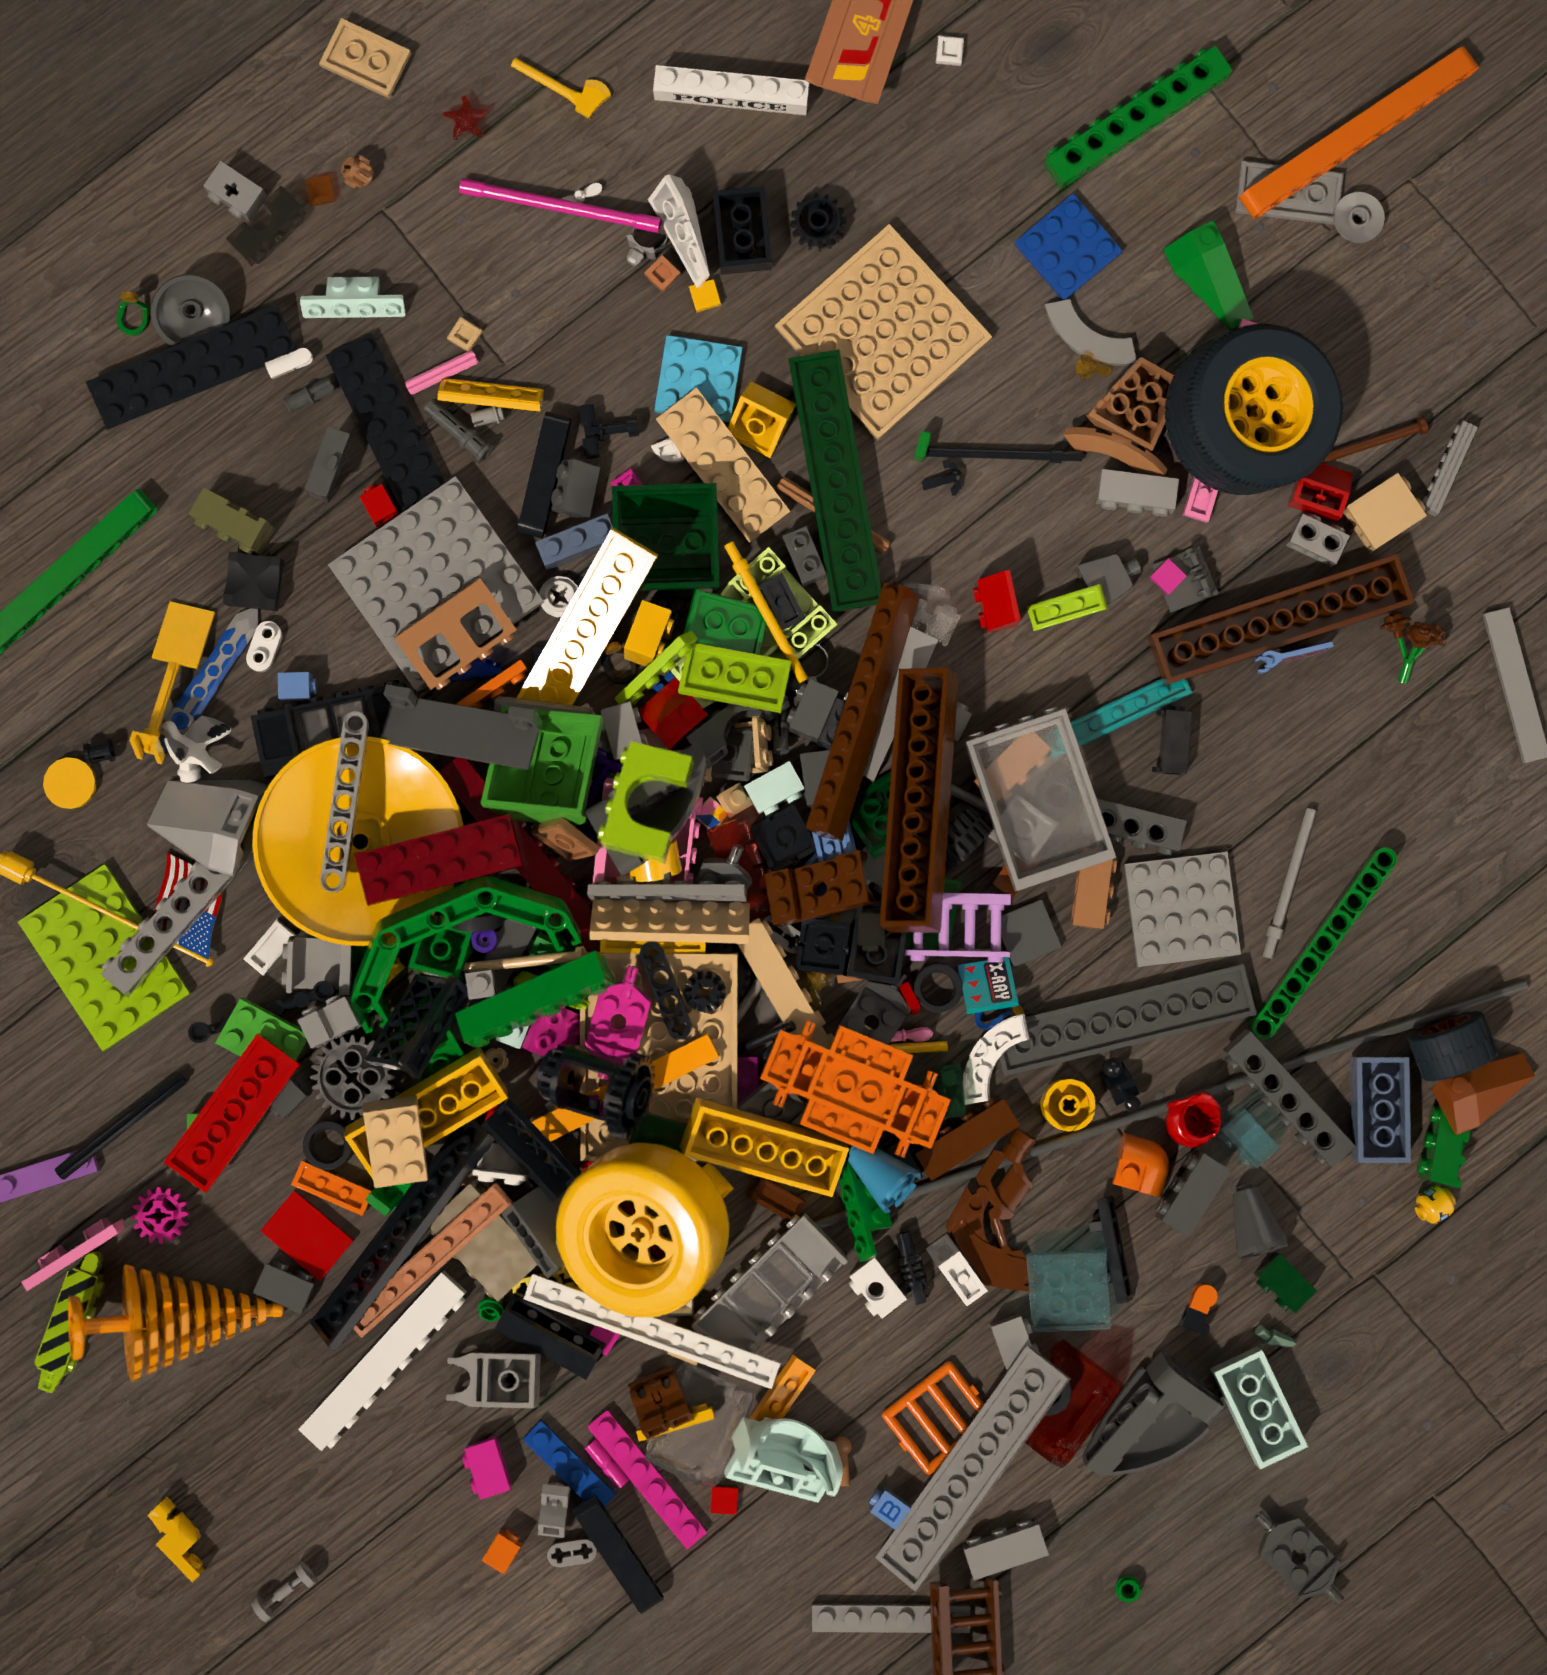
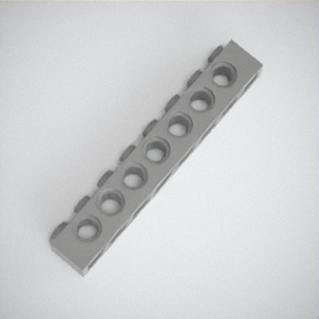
M250 823L242 840L244 855L234 877L209 870L196 861L191 867L193 872L187 879L182 878L176 883L173 888L175 892L170 898L167 899L165 897L158 903L155 908L157 912L152 918L147 917L138 926L140 931L134 938L129 937L120 946L122 951L117 957L114 958L112 956L105 962L102 967L104 971L101 975L124 995L129 997L254 857V826ZM204 879L208 882V886L204 891L198 892L194 890V885L198 880ZM182 899L190 901V906L186 911L177 910V903ZM163 919L172 920V927L168 931H161L159 929V924ZM145 939H154L155 945L151 950H142L141 944ZM129 958H135L137 961L136 967L131 971H126L124 969V962Z

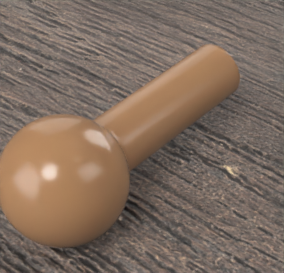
M837 1436L832 1442L836 1443L843 1465L840 1487L851 1486L848 1454L852 1449V1444L847 1437Z

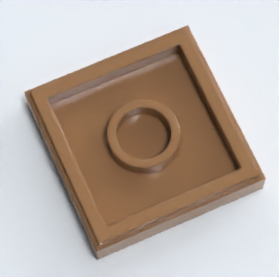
M563 817L534 824L530 831L531 834L567 862L597 855L600 849L596 843Z

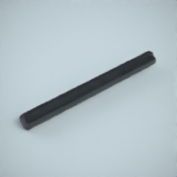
M180 1072L172 1075L55 1168L56 1174L63 1180L69 1177L187 1083L185 1077Z

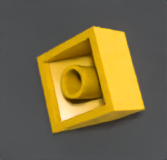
M751 381L740 396L728 430L739 443L771 458L796 408V403Z

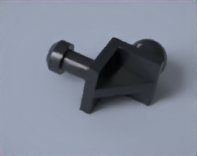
M1116 1058L1107 1059L1103 1064V1072L1099 1074L1108 1087L1114 1103L1118 1106L1125 1102L1124 1106L1129 1112L1138 1110L1141 1102L1135 1097L1139 1095V1091L1132 1075L1123 1062Z

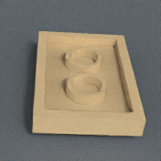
M341 18L319 64L324 69L390 99L412 53L405 47Z

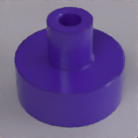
M494 929L473 932L471 943L477 951L490 953L497 948L499 936Z

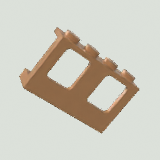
M478 577L396 634L394 639L430 689L436 687L439 690L450 682L449 677L457 672L461 675L472 667L470 662L479 657L482 660L493 652L492 647L500 642L504 645L515 637L513 632L517 629L484 582ZM486 604L502 626L503 631L478 647L462 626L460 619L478 605ZM443 634L459 656L460 661L435 677L417 653V649L435 635Z

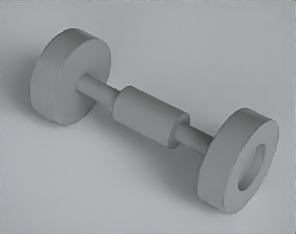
M301 1561L294 1567L298 1578L291 1583L287 1582L273 1593L274 1596L270 1600L265 1602L260 1596H256L250 1601L254 1612L263 1622H267L273 1617L269 1606L276 1601L280 1602L293 1592L294 1587L301 1581L309 1588L317 1583L314 1573L306 1563Z

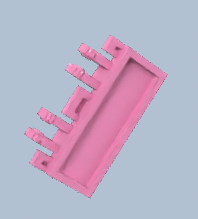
M106 1217L82 1231L86 1240L84 1243L68 1253L61 1245L38 1259L41 1270L21 1283L27 1291L125 1230L126 1228L123 1225L125 1221L122 1218L116 1223L111 1224Z

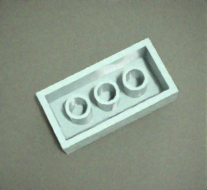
M1254 1347L1210 1368L1254 1464L1259 1469L1265 1468L1308 1447L1271 1367L1259 1347Z

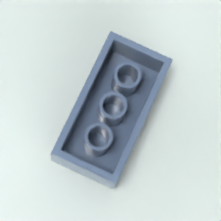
M1350 1057L1352 1143L1356 1146L1352 1150V1161L1356 1163H1411L1409 1057Z

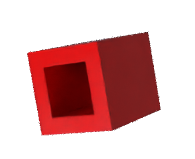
M373 484L363 490L364 494L359 496L377 528L400 515L382 484L379 486Z

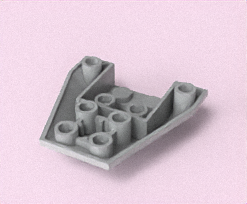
M197 780L188 783L167 781L147 826L209 870L234 877L244 855L240 844L269 785L252 780Z

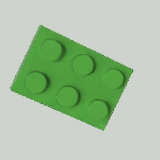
M241 996L215 1043L241 1056L256 1034H260L296 1060L307 1039L300 1027Z

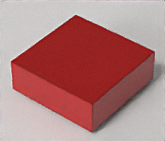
M712 1485L710 1513L737 1515L738 1487Z

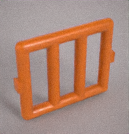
M951 1361L945 1362L882 1412V1418L900 1440L898 1442L905 1452L908 1450L927 1475H931L940 1468L960 1438L950 1446L915 1399L928 1390L962 1435L969 1426L936 1383L948 1374L978 1413L985 1405L979 1398V1392L974 1385H969ZM906 1406L942 1451L930 1462L895 1418V1415Z

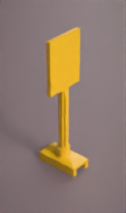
M169 602L152 654V659L168 662V666L148 728H145L144 733L132 731L129 741L137 759L142 760L144 753L155 756L158 764H163L165 753L159 740V729L180 666L198 669L215 616L214 611Z

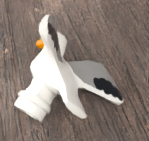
M201 716L192 723L185 735L180 734L174 722L167 721L160 726L159 732L165 736L164 742L168 753L176 764L180 765L177 773L180 776L181 782L188 783L199 780L201 778V768L199 765L210 774L218 771L223 766L222 763L209 756L205 749L208 744L223 738L231 732V727L211 717Z

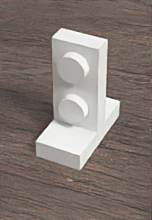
M947 1234L926 1248L929 1255L966 1306L988 1292Z

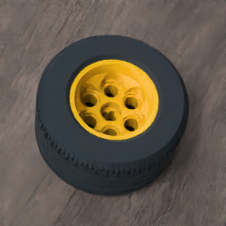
M1274 324L1243 326L1196 348L1185 358L1175 372L1167 391V400L1165 401L1167 435L1175 455L1181 461L1180 463L1201 483L1217 491L1234 495H1252L1297 482L1312 473L1322 464L1335 445L1343 418L1341 386L1339 385V380H1337L1338 376L1332 368L1333 366L1327 360V356L1309 338L1304 337V335L1295 330ZM1243 380H1246L1248 382V391H1246L1242 386ZM1267 387L1272 391V399L1266 395ZM1229 400L1231 401V409H1229ZM1246 408H1249V409H1250L1249 417H1248V415H1247V409H1246ZM1273 413L1278 416V424H1275L1272 419ZM1255 431L1260 433L1261 442L1256 440Z

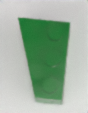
M1437 1102L1436 1106H1433L1430 1111L1429 1121L1432 1124L1430 1132L1427 1131L1423 1139V1146L1426 1148L1424 1156L1420 1157L1417 1163L1418 1178L1461 1189L1462 1181L1457 1180L1459 1166L1465 1165L1466 1157H1463L1462 1154L1465 1142H1469L1470 1130L1455 1136Z

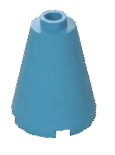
M852 1146L848 1152L850 1155L848 1158L849 1163L880 1209L885 1213L891 1212L888 1207L891 1205L898 1207L916 1187V1184L913 1182L915 1177L920 1180L921 1174L916 1169L878 1148L875 1149L874 1154Z

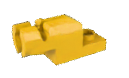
M166 1497L147 1515L158 1531L166 1534L156 1546L193 1582L205 1569L202 1567L203 1563L199 1557L193 1553L190 1555L187 1550L201 1537V1534L183 1512L175 1516L172 1515L176 1505Z

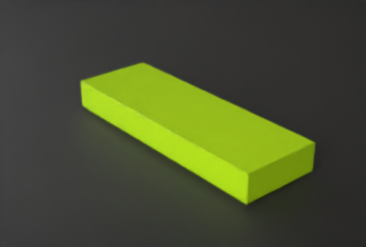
M1101 584L1027 606L1033 631L1108 609Z

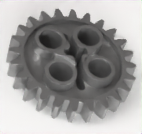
M352 1034L349 1042L345 1036H341L340 1044L335 1040L330 1041L332 1049L327 1046L322 1047L325 1056L316 1055V1059L320 1061V1064L312 1065L311 1068L318 1072L310 1076V1079L317 1080L318 1084L311 1088L320 1090V1093L315 1098L321 1099L324 1097L325 1102L322 1107L331 1105V1114L341 1110L340 1117L344 1118L347 1112H350L351 1120H354L357 1112L363 1117L365 1102L382 1100L381 1098H391V1095L386 1090L395 1088L393 1084L389 1083V1080L396 1078V1075L389 1073L391 1068L368 1064L365 1060L376 1041L375 1039L367 1044L365 1035L361 1037L360 1041H357L356 1035ZM383 1050L380 1051V1053H379V1055H378L377 1057L383 1056V1055L381 1054V1053L383 1052ZM353 1051L359 1055L360 1061L358 1065H351L348 1062L347 1055L349 1052ZM340 1060L350 1073L356 1071L359 1074L356 1077L357 1080L370 1090V1094H367L357 1081L350 1082L348 1080L350 1074L339 1066L336 1061ZM331 1070H337L341 1074V1081L338 1084L330 1081L329 1073ZM368 1070H374L378 1074V1081L372 1084L366 1080L365 1075ZM353 1088L359 1092L360 1098L358 1102H352L348 1099L347 1092L349 1089Z

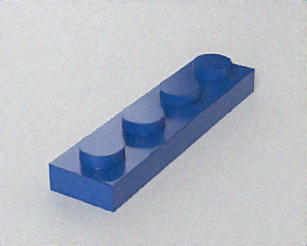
M543 1420L523 1438V1441L583 1500L595 1493L602 1504L606 1506L616 1495V1492Z

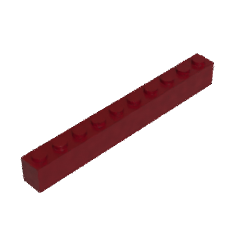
M456 757L439 771L452 792L477 822L502 816L481 805L487 775L482 778L478 773L477 769L480 766L477 762ZM511 819L523 865L516 869L535 891L565 901L581 932L582 943L579 945L584 946L586 952H600V940H590L593 902H591L586 894L583 897L580 896L575 890L579 886L570 875L565 877L559 869L562 865L553 854L548 857L542 850L546 847L545 844L535 836L531 837L526 831L529 825L526 822ZM554 913L556 917H559L561 915L559 913Z

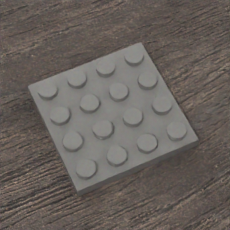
M1228 852L1124 864L1137 967L1241 955Z

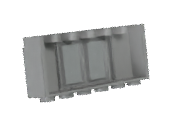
M806 1213L801 1217L796 1214L786 1224L788 1229L782 1235L777 1233L768 1241L767 1244L770 1247L763 1254L758 1251L748 1261L751 1266L745 1272L740 1269L730 1279L732 1284L726 1290L720 1288L711 1297L714 1302L707 1309L702 1306L692 1316L695 1320L691 1327L697 1333L755 1353L759 1346L768 1337H771L787 1318L789 1319L796 1312V1309L806 1300L808 1301L815 1291L824 1282H827L842 1264L845 1265L848 1262L849 1257Z

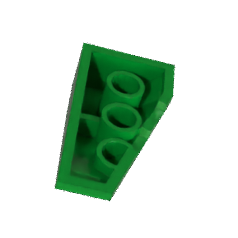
M1214 221L1188 232L1163 249L1174 274L1179 279H1182L1191 288V291L1209 306L1211 312L1229 330L1239 327L1242 319L1248 321L1254 319L1225 243Z

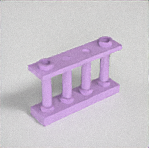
M943 893L938 951L923 950V933L913 932L912 950H904V956H910V961H925V956L988 957V962H1003V957H1010V952H1001V910H1004V905H1011V894ZM952 904L962 905V910H965L964 951H949V909H952ZM978 905H988V910H991L990 951H975V910H978Z

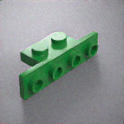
M847 1155L839 1177L842 1190L841 1197L846 1206L848 1225L852 1229L855 1251L860 1262H864L877 1256L871 1232L892 1227L889 1213H885L880 1209L861 1179H857L856 1172L848 1161L850 1155Z

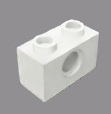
M875 1257L867 1260L849 1274L852 1281L848 1284L857 1295L862 1293L868 1300L865 1306L873 1316L878 1314L881 1318H884L907 1300ZM880 1282L883 1285V1291L879 1295L870 1294L868 1287L871 1283Z

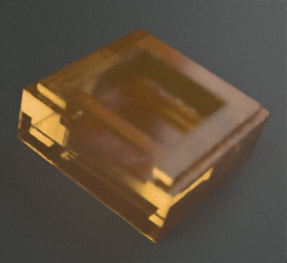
M330 175L305 180L309 205L311 207L336 202Z

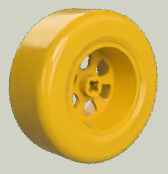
M633 1143L604 1153L572 1182L565 1192L558 1209L556 1239L560 1256L565 1264L564 1266L574 1282L585 1294L598 1304L616 1313L632 1317L649 1318L669 1314L689 1303L716 1273L728 1246L729 1220L725 1203L717 1186L695 1161L677 1150L652 1143ZM625 1200H632L636 1213L627 1215L619 1207V1204ZM646 1206L652 1208L659 1215L654 1217L647 1213ZM614 1221L624 1225V1235L619 1236ZM667 1224L672 1240L661 1235V1225ZM632 1243L633 1245L637 1246L639 1248V1254L633 1251L626 1244ZM654 1244L658 1245L665 1251L666 1256L662 1259H652L649 1247Z

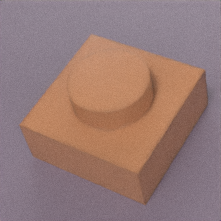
M663 255L644 272V275L662 293L681 275Z

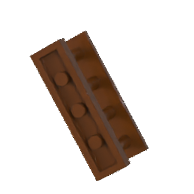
M986 1576L983 1577L984 1587L952 1591L948 1585L940 1581L929 1582L933 1675H1005L1001 1658L999 1599H1001L1002 1590L998 1580ZM984 1598L985 1614L952 1617L950 1615V1604H952V1601ZM986 1626V1641L953 1644L951 1642V1631H953V1628ZM987 1652L986 1668L960 1671L952 1669V1658H954V1655Z

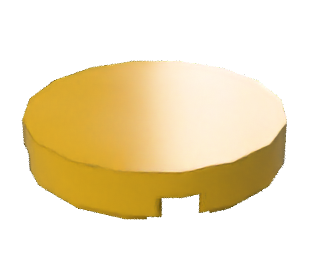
M66 757L57 760L49 766L44 775L43 787L46 796L53 804L64 809L80 808L87 804L95 794L96 776L87 763L77 758Z

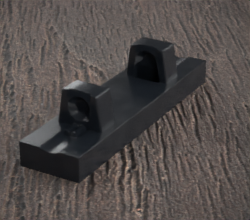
M1106 1196L1097 1200L1100 1219L1089 1222V1228L1091 1233L1103 1231L1110 1271L1099 1274L1100 1284L1113 1283L1117 1304H1122L1132 1300L1133 1295L1113 1196Z

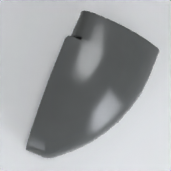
M698 743L679 752L680 754L691 756L694 761L687 788L655 780L640 784L631 793L627 805L628 814L633 821L645 827L668 832L671 834L672 840L682 830L699 799L707 768L705 755ZM616 789L608 794L609 798H614ZM605 799L585 810L597 835H599L602 823L606 824L609 815L606 814L607 802ZM606 849L621 876L649 861L645 858Z

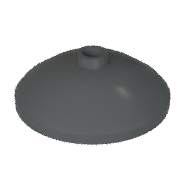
M183 274L167 280L157 290L152 301L151 317L154 328L159 336L173 347L229 324L230 309L224 292L213 281L200 275ZM187 305H193L195 310L188 312L185 308Z

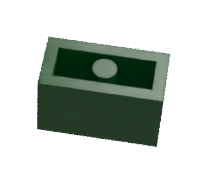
M1276 1251L1253 1273L1258 1278L1256 1281L1257 1285L1266 1293L1271 1291L1277 1297L1275 1300L1276 1304L1285 1312L1289 1309L1296 1313L1317 1292Z

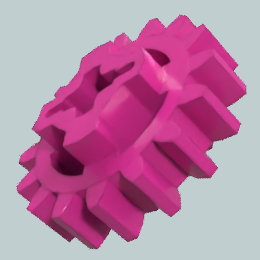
M162 1186L157 1187L156 1193L152 1189L146 1190L148 1197L140 1195L138 1199L141 1204L133 1205V1208L138 1211L137 1214L131 1216V1219H138L134 1229L141 1228L143 1231L140 1237L149 1235L150 1243L158 1238L159 1244H163L166 1237L170 1242L174 1241V1233L182 1235L184 1232L180 1227L189 1225V1222L184 1220V1217L190 1215V1211H184L183 1208L188 1202H180L181 1193L172 1195L173 1188L171 1187L166 1192H164ZM154 1199L153 1207L149 1211H145L149 1202ZM168 1200L175 1205L176 1209H173L168 1204ZM160 1210L161 1213L171 1214L163 1219L151 1216ZM177 1219L174 1227L168 1231L169 1223ZM146 1221L154 1226V1230L147 1225Z

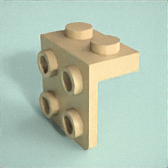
M752 716L751 722L736 723L734 728L753 730L754 764L752 774L770 772V766H773L772 750H768V740H771L772 737L770 725H767L766 721L759 716Z

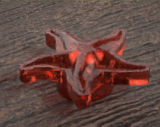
M462 96L463 103L460 110L443 113L444 118H450L456 123L453 138L458 140L459 135L464 132H470L481 138L483 134L478 130L477 122L487 115L488 110L487 108L472 110L467 97Z

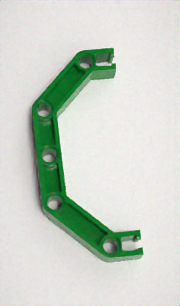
M480 876L382 918L375 926L351 989V1007L366 1034L373 1031V1021L376 1020L375 1016H369L368 1012L372 1010L377 1011L382 1018V1021H379L381 1027H384L390 1018L391 1011L381 994L400 948L487 912L547 931L558 953L564 950L563 940L566 939L564 934L559 935L558 931L565 928L572 935L573 940H570L572 946L582 943L580 929L567 904L562 899L490 876ZM482 891L490 892V894L486 896L481 895L479 893H481ZM441 912L442 915L434 916L432 915V913ZM554 913L561 914L559 917L556 918L550 916ZM387 932H391V933H393L394 935L388 937V936H385V935H383V934H384V933H387ZM360 995H367V996H369V997L364 999V998H360L359 996H360Z

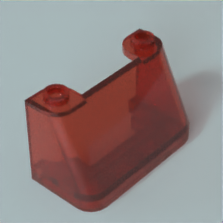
M1064 1339L1061 1343L1058 1342L1054 1345L1050 1355L1052 1356L1051 1362L1053 1365L1071 1378L1069 1380L1072 1389L1071 1401L1066 1409L1059 1414L1044 1415L1025 1442L1047 1461L1060 1468L1065 1467L1073 1459L1123 1387L1121 1380Z

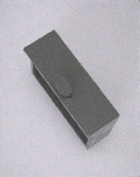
M327 427L304 488L312 498L329 503L352 442L349 438V433Z

